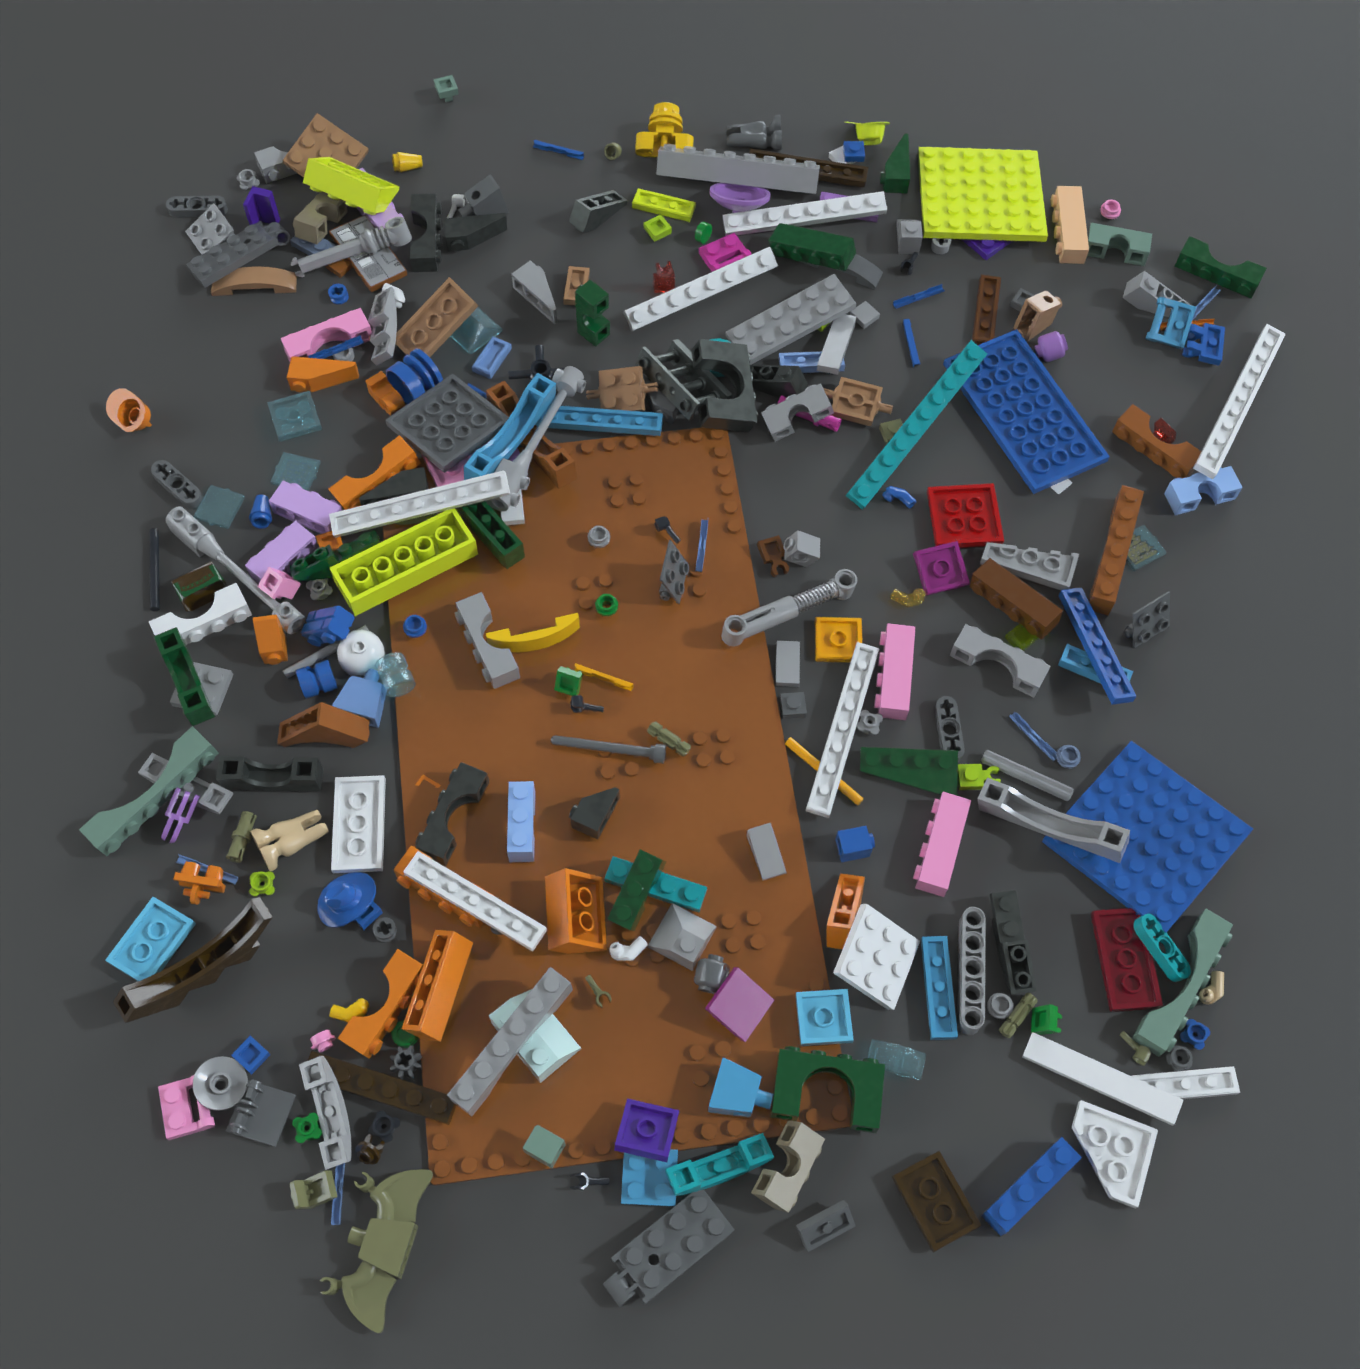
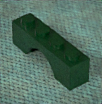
M1191 236L1188 237L1174 266L1251 299L1267 269L1249 260L1239 265L1223 264L1211 255L1208 243Z
M175 627L155 635V641L178 692L177 696L190 724L195 726L214 718V712L178 628Z

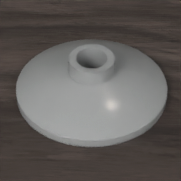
M221 1056L207 1060L197 1069L193 1078V1092L196 1099L201 1105L211 1110H226L235 1106L243 1098L247 1090L248 1078L246 1071L238 1061L230 1057ZM219 1081H223L226 1084L222 1090H218L215 1087Z

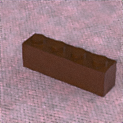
M991 558L972 574L969 587L977 595H981L988 600L992 606L1006 613L1011 620L1025 627L1030 634L1042 640L1059 623L1063 612L1062 609Z

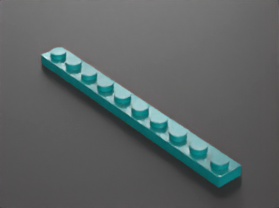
M972 340L966 345L845 495L862 510L866 507L986 357L987 353Z

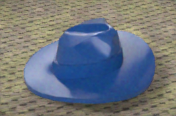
M353 872L342 875L330 882L321 892L317 905L318 915L322 923L330 928H337L350 923L363 914L372 904L376 895V884L373 878L362 872Z

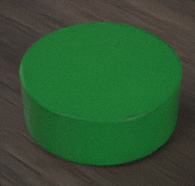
M704 221L701 222L696 228L695 240L705 244L711 236L712 225Z
M404 1020L396 1024L391 1035L397 1046L409 1048V1046H413L417 1042L418 1037L402 1029Z

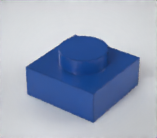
M844 141V162H864V141Z
M373 901L369 908L354 921L364 930L383 912Z
M250 1035L231 1056L252 1075L271 1054Z

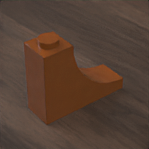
M320 702L280 722L277 745L288 747L299 743L323 742L355 748L368 742L370 720Z

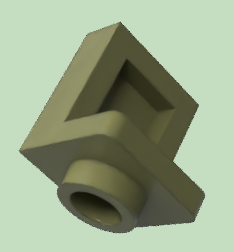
M325 1170L305 1180L290 1182L291 1199L295 1209H312L338 1197L332 1171Z

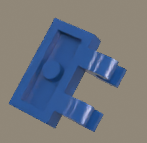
M1204 323L1202 327L1191 324L1186 339L1188 340L1187 347L1183 348V356L1188 358L1199 356L1198 361L1219 366L1223 356L1225 327ZM1200 339V344L1194 340Z

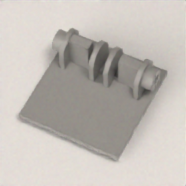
M214 203L185 231L201 254L206 253L211 247L219 245L230 236L235 235L233 233L234 229Z

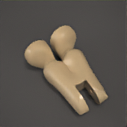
M318 810L293 819L274 823L267 830L253 829L250 831L270 872L276 870L280 855L289 857L329 832L325 823H320L306 829L321 819L322 816ZM272 841H277L276 843L269 845Z

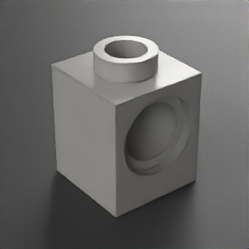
M797 530L784 542V560L808 567L820 558V538Z

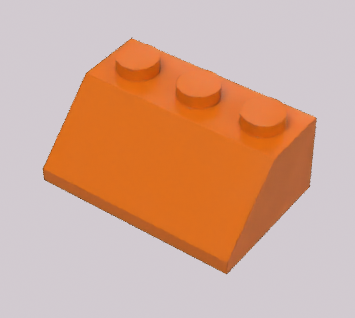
M567 868L545 876L548 950L566 954L607 950L602 877Z

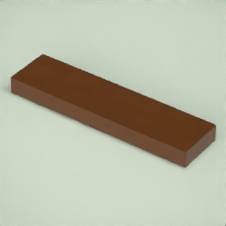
M980 275L972 341L977 345L994 339L1001 277Z

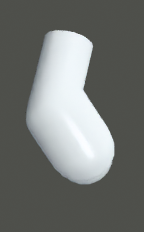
M639 936L630 946L615 942L611 944L609 951L611 957L617 961H632L648 946V943Z

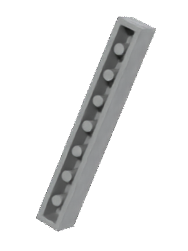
M664 144V147L661 146L658 150L656 175L816 194L820 165H816L814 161L796 163V160L791 158H784V161L776 160V157L764 156L763 159L756 158L755 154L745 153L744 156H738L732 151H724V154L716 153L714 149L696 151V148L691 146L679 149L676 148V145Z

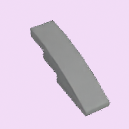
M392 287L375 295L368 322L373 326L369 341L375 346L371 360L376 366L392 358L397 333V311L394 289Z

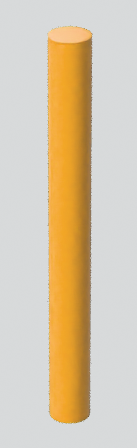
M790 737L785 745L813 769L818 771L820 761ZM840 780L838 790L857 806L860 805L864 798L843 780Z

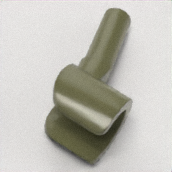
M588 975L585 979L596 995L595 1003L598 1007L603 1008L599 1002V997L606 996L611 1003V995L606 991H602L591 975Z
M1123 1031L1120 1036L1136 1051L1132 1057L1133 1060L1144 1066L1151 1055L1150 1049L1139 1045Z

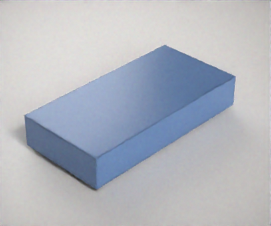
M492 336L472 365V372L492 379L512 349L511 344Z

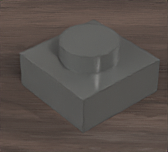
M804 692L780 694L783 719L807 716Z

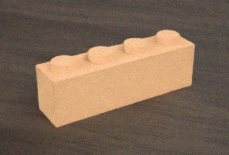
M1057 186L1055 194L1051 196V207H1054L1052 222L1056 224L1054 229V238L1057 239L1056 255H1059L1060 263L1084 264L1089 252L1082 186Z

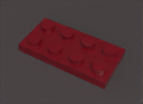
M1132 908L1094 910L1091 913L1110 1012L1160 1009L1163 1007L1153 956L1134 930V921L1141 916L1136 915Z

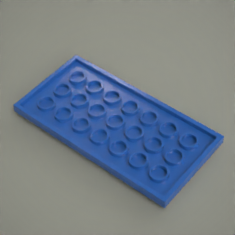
M1017 329L978 345L987 355L960 390L1033 494L1108 461L1110 457ZM960 353L944 359V367L948 369Z

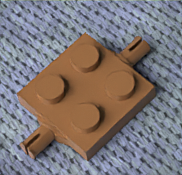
M641 366L599 371L598 390H587L586 394L588 395L586 397L588 400L599 398L601 409L645 411L644 399L646 393L658 392V383L645 384Z
M841 377L839 385L834 391L823 388L827 397L832 399L834 414L831 416L872 426L878 411L891 415L893 405L881 403L883 387Z

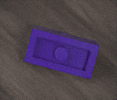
M252 186L243 203L249 225H254L259 221L269 224L272 222L279 223L280 216L272 191Z

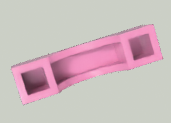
M358 308L314 326H309L296 333H291L282 337L281 341L289 361H291L292 356L308 358L309 355L316 353L323 344L330 341L345 342L361 335L362 340L366 343L370 340L372 331L361 308Z

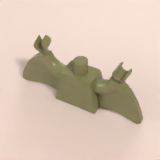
M419 1169L400 1172L388 1177L377 1187L374 1186L373 1178L368 1173L362 1172L367 1178L366 1183L359 1185L354 1181V1184L360 1191L364 1193L369 1192V1197L377 1205V1218L370 1219L367 1230L353 1226L348 1236L349 1244L361 1247L358 1258L362 1260V1263L355 1273L343 1276L342 1280L332 1277H324L320 1280V1282L331 1283L330 1289L326 1292L322 1291L321 1294L335 1295L339 1289H342L346 1304L353 1315L363 1325L378 1334L384 1330L387 1298L397 1281L392 1276L402 1279L418 1230V1226L413 1222H416L419 1200L434 1176L431 1170Z

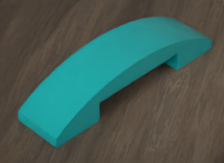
M761 1133L739 1141L737 1146L694 1162L688 1160L666 1168L665 1172L675 1195L678 1196L697 1192L736 1178L774 1159V1155L764 1134Z

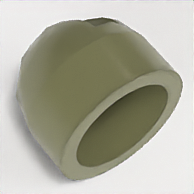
M614 142L607 144L604 148V154L609 160L617 159L622 152L621 146Z

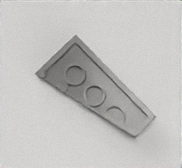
M987 542L980 564L983 565L991 558L1015 576L1058 590H1065L1070 588L1079 554L1062 555L1060 551L1051 550L1050 553L1038 552V548L1030 547L1022 550L1017 549V546Z

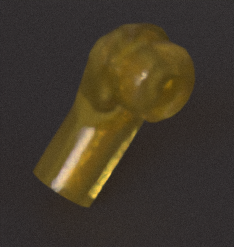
M895 588L890 598L905 607H912L922 604L926 593L923 589L916 588L913 593L905 594Z

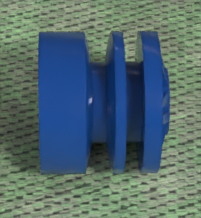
M418 348L411 351L410 355L407 354L403 357V362L398 361L385 371L387 380L399 392L407 405L443 381L442 375L432 359Z

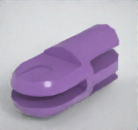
M176 787L165 812V816L169 818L161 835L162 840L165 841L175 819L178 820V823L169 843L176 842L183 823L189 824L199 800V795L195 794L185 817L182 815V812L191 792L185 791L175 813L172 812V809L181 790Z

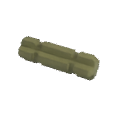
M652 722L647 730L650 735L656 736L657 740L670 749H676L675 752L680 756L684 757L689 753L691 746L685 741L681 742V738L668 729H662L663 726L659 723Z
M1027 992L1008 1016L1007 1021L999 1028V1032L1006 1038H1011L1016 1028L1021 1025L1030 1010L1037 1003V998Z

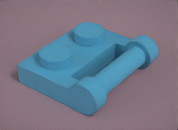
M1158 297L1156 303L1158 306L1150 332H1147L1145 339L1183 349L1196 307L1168 298ZM1166 307L1172 308L1164 335L1158 334Z

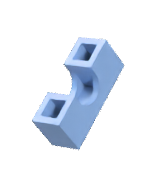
M1229 466L1225 468L1220 467L1214 479L1200 472L1187 478L1173 479L1169 483L1164 495L1174 515L1196 510L1202 499L1199 493L1208 494L1216 505L1235 500L1243 487L1234 470Z
M534 781L509 782L507 830L509 862H534Z

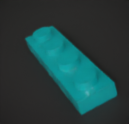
M613 856L604 881L622 887L633 862ZM662 872L657 884L653 885L648 896L699 913L707 887Z

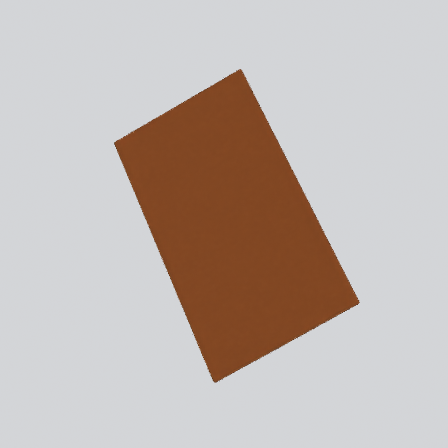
M702 427L661 432V436L638 434L555 443V445L563 447L575 461L577 479L558 489L538 464L531 459L527 476L530 478V483L526 490L521 489L525 524L507 525L522 541L525 558L509 569H506L465 523L476 540L478 555L388 600L406 852L410 846L416 848V838L427 827V818L432 810H436L441 791L447 789L450 783L449 777L454 768L457 769L462 762L487 772L489 784L479 803L464 804L458 807L449 818L448 830L454 836L457 846L446 865L447 869L478 885L546 928L545 876L567 868L599 876L603 879L607 950L572 954L548 950L547 931L532 952L504 934H494L490 929L491 927L485 923L480 928L475 925L469 927L459 920L460 916L454 912H451V914L444 912L438 907L439 903L432 899L426 901L417 894L418 890L410 886L409 898L415 960L424 964L435 930L455 931L473 942L441 1042L420 1039L423 1087L448 1094L497 1034L498 1031L492 1025L489 1015L510 998L533 989L550 967L571 982L573 988L572 992L553 1015L581 1047V1050L541 1083L516 1054L489 1096L472 1117L456 1105L449 1125L425 1118L429 1170L434 1175L431 1180L432 1185L436 1186L551 1169L523 1151V1146L536 1125L565 1140L566 1145L552 1169L623 1159L624 1152L615 1151L614 1148L627 1099L679 1110L671 1149L678 1151L739 1143V1141L761 1133L764 1134L766 1139L780 1137L788 1120L770 1118L772 1102L770 1109L754 1105L751 1117L708 1112L722 1058H726L759 1074L762 1077L759 1089L773 1093L779 1049L793 1046L800 1048V1052L811 1053L812 1050H820L826 1052V1056L837 1057V1054H842L840 1044L800 1046L796 992L830 990L765 632L762 631L744 639L738 646L725 644L721 637L724 622L729 616H740L760 607L728 430ZM518 447L520 453L525 450L523 447ZM418 458L421 464L416 468L424 467L428 489L435 488L436 485L424 459ZM492 508L501 518V511ZM662 516L667 517L670 527L681 541L676 544L666 530L658 532L654 525L655 519ZM701 520H708L702 572H698L695 569ZM393 523L383 526L384 541L417 524L398 525ZM603 526L609 531L610 542L605 547L596 548L588 542V533L593 527ZM669 540L674 543L689 565V572L685 578V589L683 595H681L680 604H677L673 598H669L667 601L660 598L661 595H659L662 583L660 576ZM482 592L491 610L493 620L483 635L486 642V633L509 628L511 636L555 627V618L575 613L579 615L580 628L568 638L552 646L529 652H511L519 668L520 679L494 689L491 681H485L481 669H484L482 662H476L472 652L475 649L473 643H467L463 633L466 629L463 624H458L454 613L458 611L456 602ZM602 594L613 595L618 601L617 612L611 616L600 615L595 609V602ZM606 604V605H604L603 607H604V608H609V607H611V606L608 605V604ZM418 615L424 618L427 624L426 632L417 638L407 636L403 629V624L407 617ZM575 663L633 683L634 686L632 691L614 686V683L582 674L578 695L583 696L584 703L604 707L603 713L591 710L574 713L570 705L572 696L554 690L559 667H568L574 670ZM657 722L663 726L662 729L666 728L681 738V742L685 741L688 743L691 749L683 757L675 752L676 749L672 750L666 746L664 764L654 763V760H649V757L553 745L551 737L557 735L651 747V745L656 746V743L663 744L657 740L656 736L653 737L647 732L650 724ZM422 775H425L431 780L440 784L441 786L439 788H435L436 786L429 783L425 779L421 782L419 786L415 784L418 782ZM534 781V862H509L507 854L509 782ZM614 787L619 789L620 799L598 840L571 827L570 811L575 804H579L582 798ZM771 823L786 874L762 880L747 839V830ZM641 849L666 861L663 873L707 887L699 913L683 908L717 926L699 960L702 958L708 959L709 954L723 957V962L729 965L730 972L734 967H738L774 999L746 1042L739 1040L705 1010L715 994L698 990L699 986L694 982L697 964L693 971L648 948V946L632 961H617L611 957L609 948L615 942L630 946L641 936L649 944L671 906V903L647 896L644 904L645 910L635 931L608 920V916L622 888L604 881L613 856L634 863ZM588 975H591L602 991H606L611 995V1003L606 996L599 997V1002L603 1008L598 1007L595 1003L596 995L585 979ZM826 1072L818 1073L808 1078L802 1086L797 1122H802L815 1132L850 1127L852 1107L847 1083L839 1076Z

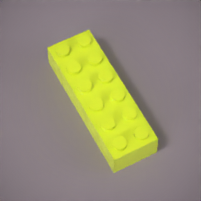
M454 508L446 510L330 567L334 582L354 616H357L478 555L476 540Z

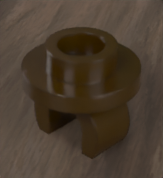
M372 1134L367 1135L365 1140L359 1142L355 1148L358 1159L364 1164H377L381 1158L380 1154L384 1150L385 1142L383 1140L378 1146L371 1144Z

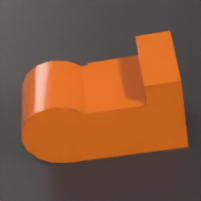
M383 371L366 380L369 394L389 415L405 406L402 396L389 383Z

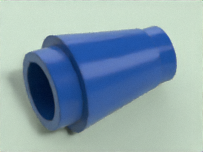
M257 495L255 497L249 515L251 524L259 529L267 528L272 522L269 498L266 495Z

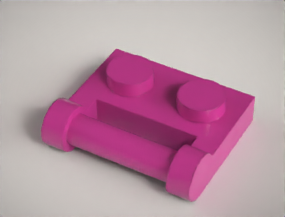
M735 233L699 248V255L712 272L752 255Z

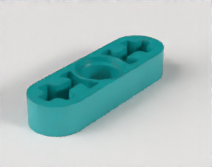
M1145 914L1135 919L1134 930L1166 976L1173 982L1188 978L1191 973L1188 961L1167 932L1165 933L1162 930V926L1157 918L1151 914ZM1159 942H1161L1164 945L1166 950L1165 954L1161 952L1159 948Z

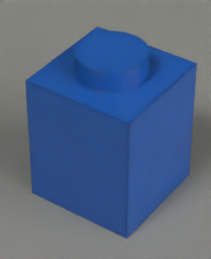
M867 826L837 832L835 841L841 862L870 857L872 849L875 848L873 834L868 833Z

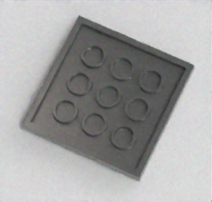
M451 374L386 419V424L392 431L400 435L408 444L445 473L491 440L500 431L509 417L454 374Z

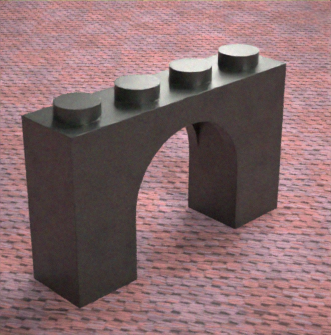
M699 339L691 350L693 368L719 372L731 381L735 389V399L707 397L698 407L700 426L703 428L749 432L758 421V412L755 408L756 395L753 392V374L750 371V354L748 353L747 345Z

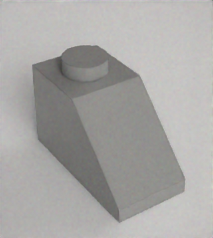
M897 219L898 254H913L914 252L919 254L922 242L921 221Z

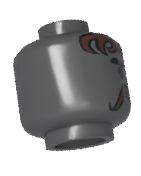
M709 954L708 959L702 958L698 961L694 977L695 984L699 986L698 990L715 994L730 972V967L723 962V957Z

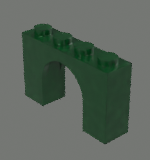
M793 1046L779 1049L770 1118L797 1122L803 1084L811 1076L826 1072L839 1076L850 1088L852 1094L850 1130L877 1133L880 1127L885 1064H880L879 1060L873 1058H863V1061L853 1060V1057L847 1054H837V1057L826 1056V1052L820 1050H812L811 1053L800 1052V1048Z

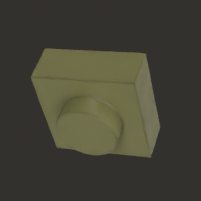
M901 419L880 424L879 430L886 444L903 425Z

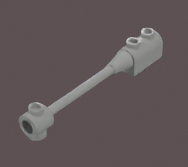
M567 366L564 370L558 368L555 371L552 381L556 383L558 393L525 450L513 461L503 458L495 471L504 470L506 472L510 495L486 500L491 508L507 511L510 505L513 507L518 505L520 500V494H517L520 489L526 490L530 483V478L527 476L534 450L565 397H573L576 392L582 393L585 389L586 381L583 380L584 375L579 369Z
M179 506L168 513L166 523L170 531L199 557L206 554L224 565L273 610L272 615L277 614L286 633L294 634L302 628L305 623V616L289 602L280 604L258 588V584L224 554L214 535L189 512Z

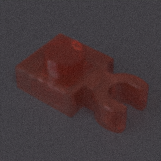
M667 261V266L663 268L660 267L659 263H656L657 273H653L654 293L668 292L675 289V274L671 262Z

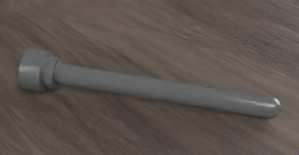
M557 735L551 737L553 745L649 757V760H654V763L664 764L666 745L656 743V746L642 747Z

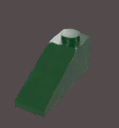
M907 133L903 135L885 163L884 172H880V184H883L884 193H908L910 159L909 134Z

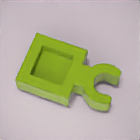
M958 764V789L982 790L987 778L1001 782L1000 779H993L990 774H998L999 767L991 766L987 770H982V764Z

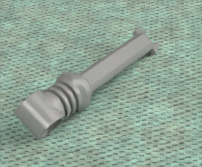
M395 217L385 223V228L380 226V230L378 228H375V231L373 229H364V233H361L357 239L298 260L294 257L291 261V266L299 264L301 270L295 272V274L299 277H305L304 273L363 252L375 255L380 250V247L382 249L385 248V245L389 247V243L393 246H403L411 241L412 236L403 217Z

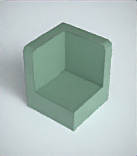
M536 1125L523 1146V1151L552 1169L566 1143L564 1139Z

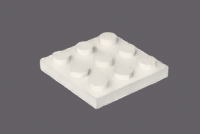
M861 904L833 973L887 1010H894L920 941L868 904Z

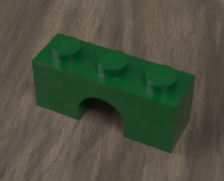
M588 280L575 291L577 333L596 347L610 335V321L602 315L609 308V293L592 280Z
M641 849L639 850L608 916V920L635 931L645 910L644 904L653 885L657 884L666 861Z

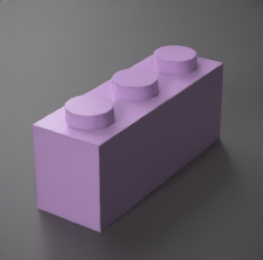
M286 481L281 482L269 500L273 513L293 522L296 520L300 525L320 534L332 531L329 514L343 511L342 506L337 501L327 500L314 491H306L298 484H290Z
M295 520L290 526H286L279 536L269 541L262 551L252 556L245 566L250 577L259 584L268 567L290 574L289 566L294 561L311 555L319 547L315 536Z

